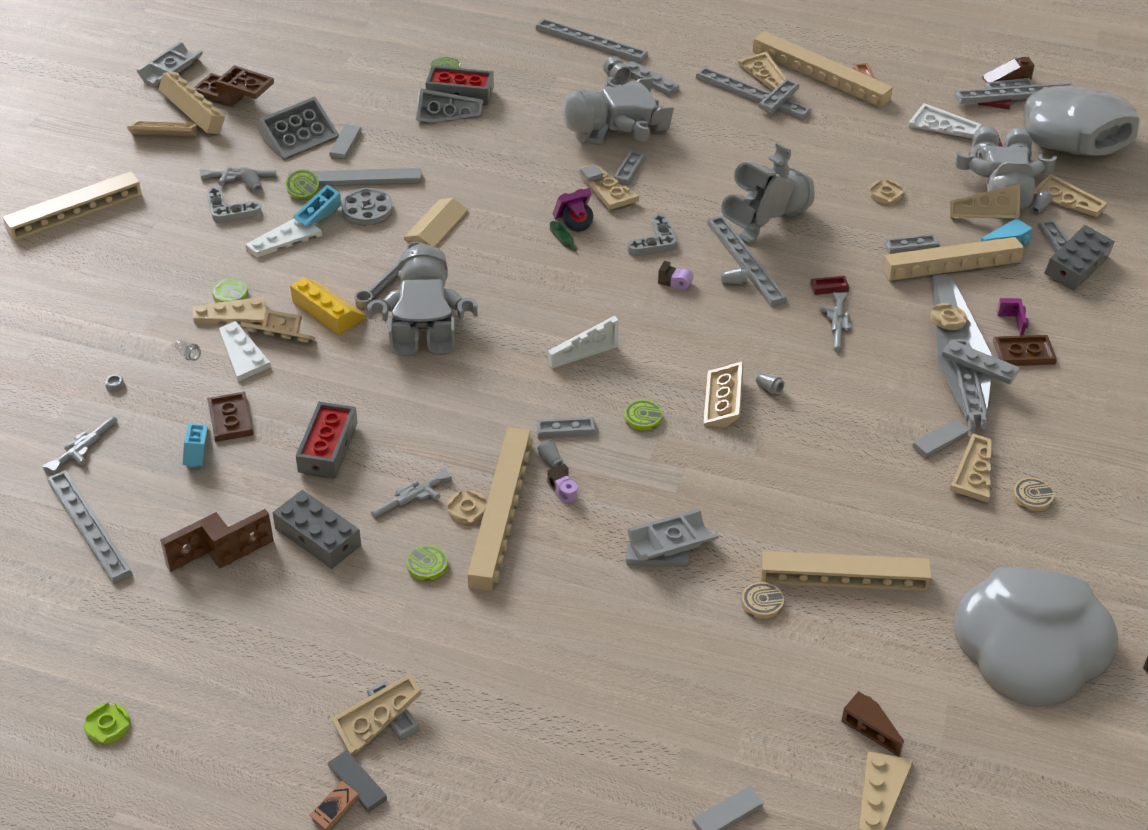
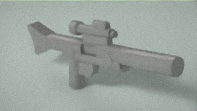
M228 167L227 171L200 169L201 180L221 177L218 184L224 186L226 182L242 179L243 171L249 168ZM255 170L258 177L277 176L276 170Z
M833 293L832 298L836 306L832 308L821 305L820 312L827 313V319L832 321L834 351L836 352L841 351L842 329L845 332L851 330V323H849L850 314L845 313L844 317H842L843 302L847 297V293Z
M115 416L110 417L89 435L86 432L77 435L74 441L65 446L66 453L57 460L43 465L44 471L57 474L64 463L73 459L81 466L85 465L87 460L84 456L88 453L87 448L100 439L101 434L117 423V418Z
M444 467L435 477L420 485L416 480L405 488L401 487L394 494L398 497L372 510L371 514L376 518L416 498L424 500L431 497L438 500L441 494L433 490L432 487L439 483L452 481V476L448 473L447 468Z

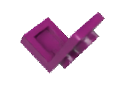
M1000 298L996 311L997 316L1016 317L1019 334L1024 335L1025 329H1028L1029 319L1025 316L1026 307L1023 306L1022 299Z

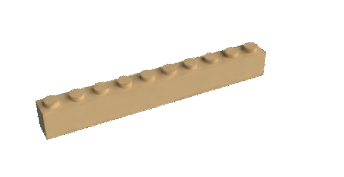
M766 31L754 38L753 52L757 54L767 52L773 61L879 108H882L891 100L893 86Z
M507 427L467 574L468 588L493 591L494 584L499 582L500 571L498 569L503 566L504 555L502 553L506 552L508 545L506 537L511 535L512 525L510 521L515 519L514 506H518V492L522 491L523 486L521 478H525V463H529L530 452L528 451L533 448L534 439L530 437V429Z

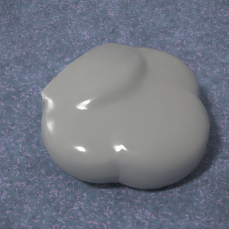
M1070 85L1049 87L1032 93L1025 103L1023 113L1024 124L1030 132L1034 143L1051 150L1086 156L1106 155L1127 146L1137 138L1140 121L1135 108L1125 98L1109 92L1094 91L1085 87Z
M996 568L989 578L977 584L963 596L954 615V632L957 642L963 652L978 664L979 670L986 682L1001 695L1027 706H1051L1072 699L1084 683L1097 678L1107 670L1118 648V633L1115 622L1108 610L1094 596L1089 584L1083 580L1057 572L1032 568Z

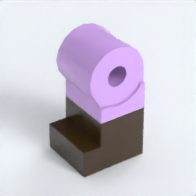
M664 261L658 270V284L676 289H687L694 278L690 270L672 267L671 262Z
M566 464L548 470L547 483L560 500L564 503L575 502L577 499V484L568 477L569 468Z

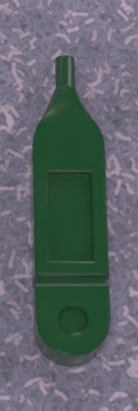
M551 221L550 231L563 246L570 247L576 251L574 239L560 222Z

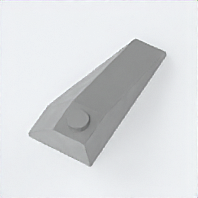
M420 89L416 106V121L436 123L481 116L483 100Z

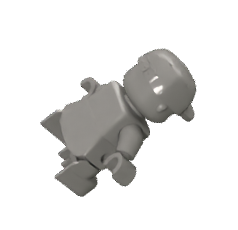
M609 77L606 80L605 88L601 92L579 89L569 93L564 101L563 116L566 126L574 132L576 139L581 143L588 141L592 130L599 131L605 124L610 130H621L629 133L634 131L633 136L636 140L646 142L650 135V130L647 126H652L656 132L668 131L674 111L673 106H659V100H654L651 95L652 77L640 78L637 81L633 80L624 85H614V77Z
M982 126L973 135L969 155H962L960 152L956 153L955 167L960 170L970 169L977 175L984 176L988 188L987 191L1021 183L1020 211L1027 208L1033 200L1035 178L1041 173L1050 174L1054 172L1057 157L1053 156L1052 159L1042 158L1043 155L1039 154L1037 161L1029 163L1032 155V138L1026 128L1018 127L1012 129L1006 136L1005 147L998 146L999 136L996 129L991 126Z
M778 142L775 144L777 149L774 156L769 157V160L774 162L772 169L753 162L741 163L735 169L734 180L740 188L749 191L747 197L733 194L725 197L722 202L721 209L724 217L744 229L739 234V237L748 243H753L757 239L760 228L769 222L771 218L781 217L782 215L791 218L805 212L814 202L815 191L812 178L796 169L789 168L788 161L791 157V149Z
M418 244L405 250L400 257L398 276L401 279L400 290L390 292L383 300L371 301L367 306L368 318L373 319V316L379 313L382 314V320L386 322L388 320V312L392 311V317L389 319L390 348L395 354L407 356L417 351L418 329H428L427 347L432 353L439 355L448 354L455 349V322L450 307L458 310V317L462 320L464 318L463 313L467 311L472 312L473 316L478 317V305L472 298H462L455 290L444 289L445 280L448 277L447 261L444 253L434 246Z

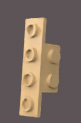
M266 309L262 326L241 322L240 325L245 327L248 332L257 333V330L264 331V335L273 337L275 333L280 334V338L291 340V337L298 338L297 341L308 343L309 340L315 341L316 338L299 333L302 316Z

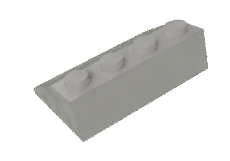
M316 97L262 117L257 125V130L264 141L283 160L339 136V133Z

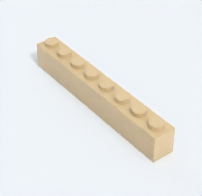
M130 171L3 216L6 230L13 241L138 197L142 195L140 183Z
M1016 237L888 254L884 255L882 270L887 278L892 281L1022 262L1024 247Z
M762 551L761 582L770 584L928 591L931 582L930 561L927 558Z

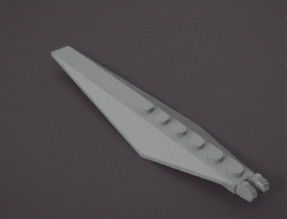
M934 274V306L941 303H949L954 308L960 307L967 315L966 324L962 329L947 330L935 325L937 362L966 420H968L969 431L975 430L976 424L974 420H980L981 431H986L991 377L943 357L942 351L952 339L990 356L992 354L951 274Z

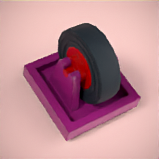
M578 189L573 193L560 195L552 213L554 218L563 217L565 225L573 231L579 232L588 229L594 217L592 209L588 206L592 194L590 189Z

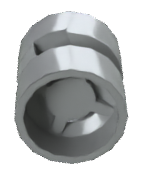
M617 56L608 58L603 65L604 72L609 77H614L617 84L626 83L631 76L630 68Z

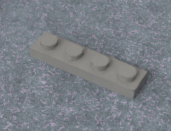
M631 61L627 64L631 70L630 77L636 80L652 77V88L668 96L679 90V84L636 62Z
M952 339L942 351L943 357L1009 385L1019 373V367Z

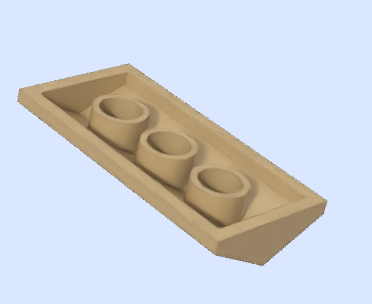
M135 121L128 125L127 129L133 135L196 136L199 126L193 122Z
M454 198L439 199L404 236V240L437 247L468 213V209Z
M743 362L708 371L703 422L705 426L727 428L740 417Z

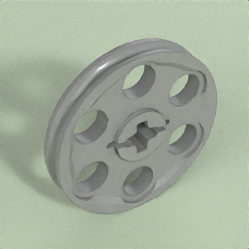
M362 188L352 191L343 198L341 203L342 214L345 219L358 225L380 223L386 220L393 210L391 197L386 192L375 188Z

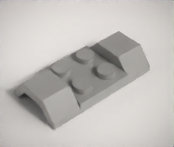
M178 42L138 68L137 73L144 83L156 88L160 85L163 72H181L202 56L203 51L200 50L194 54L189 52L182 42Z
M700 509L628 529L631 548L641 561L661 555L667 557L700 547L701 543L719 538L718 533L711 534L703 524Z

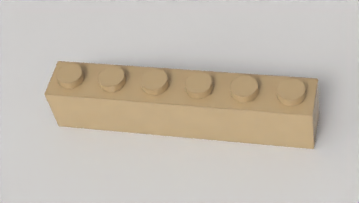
M173 71L170 73L163 72L158 90L206 133L220 134L225 120V116L220 110L215 108L210 101H207L186 80L182 79L178 73Z

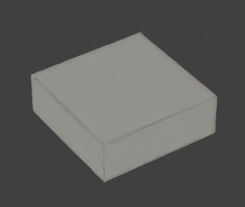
M596 164L580 169V173L587 182L603 178V173Z

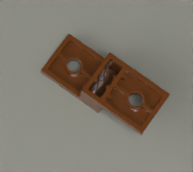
M234 65L222 76L210 73L194 88L205 98L233 106L244 96L257 99L274 84V78Z
M266 509L229 527L218 513L215 512L160 539L166 566L170 572L207 553L220 569L274 541L270 516Z

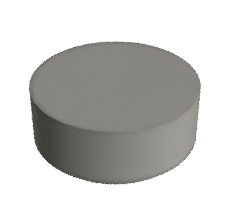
M119 374L109 375L104 381L106 389L111 392L120 391L125 385L123 377Z

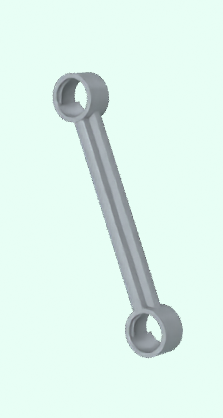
M411 242L407 245V249L422 243ZM399 261L368 290H361L355 294V305L358 309L367 310V306L373 301V298L398 275Z

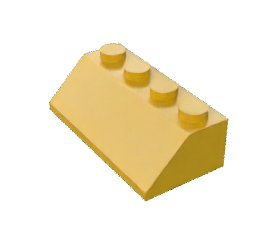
M303 277L290 285L292 302L337 335H341L366 319L365 314L319 282Z

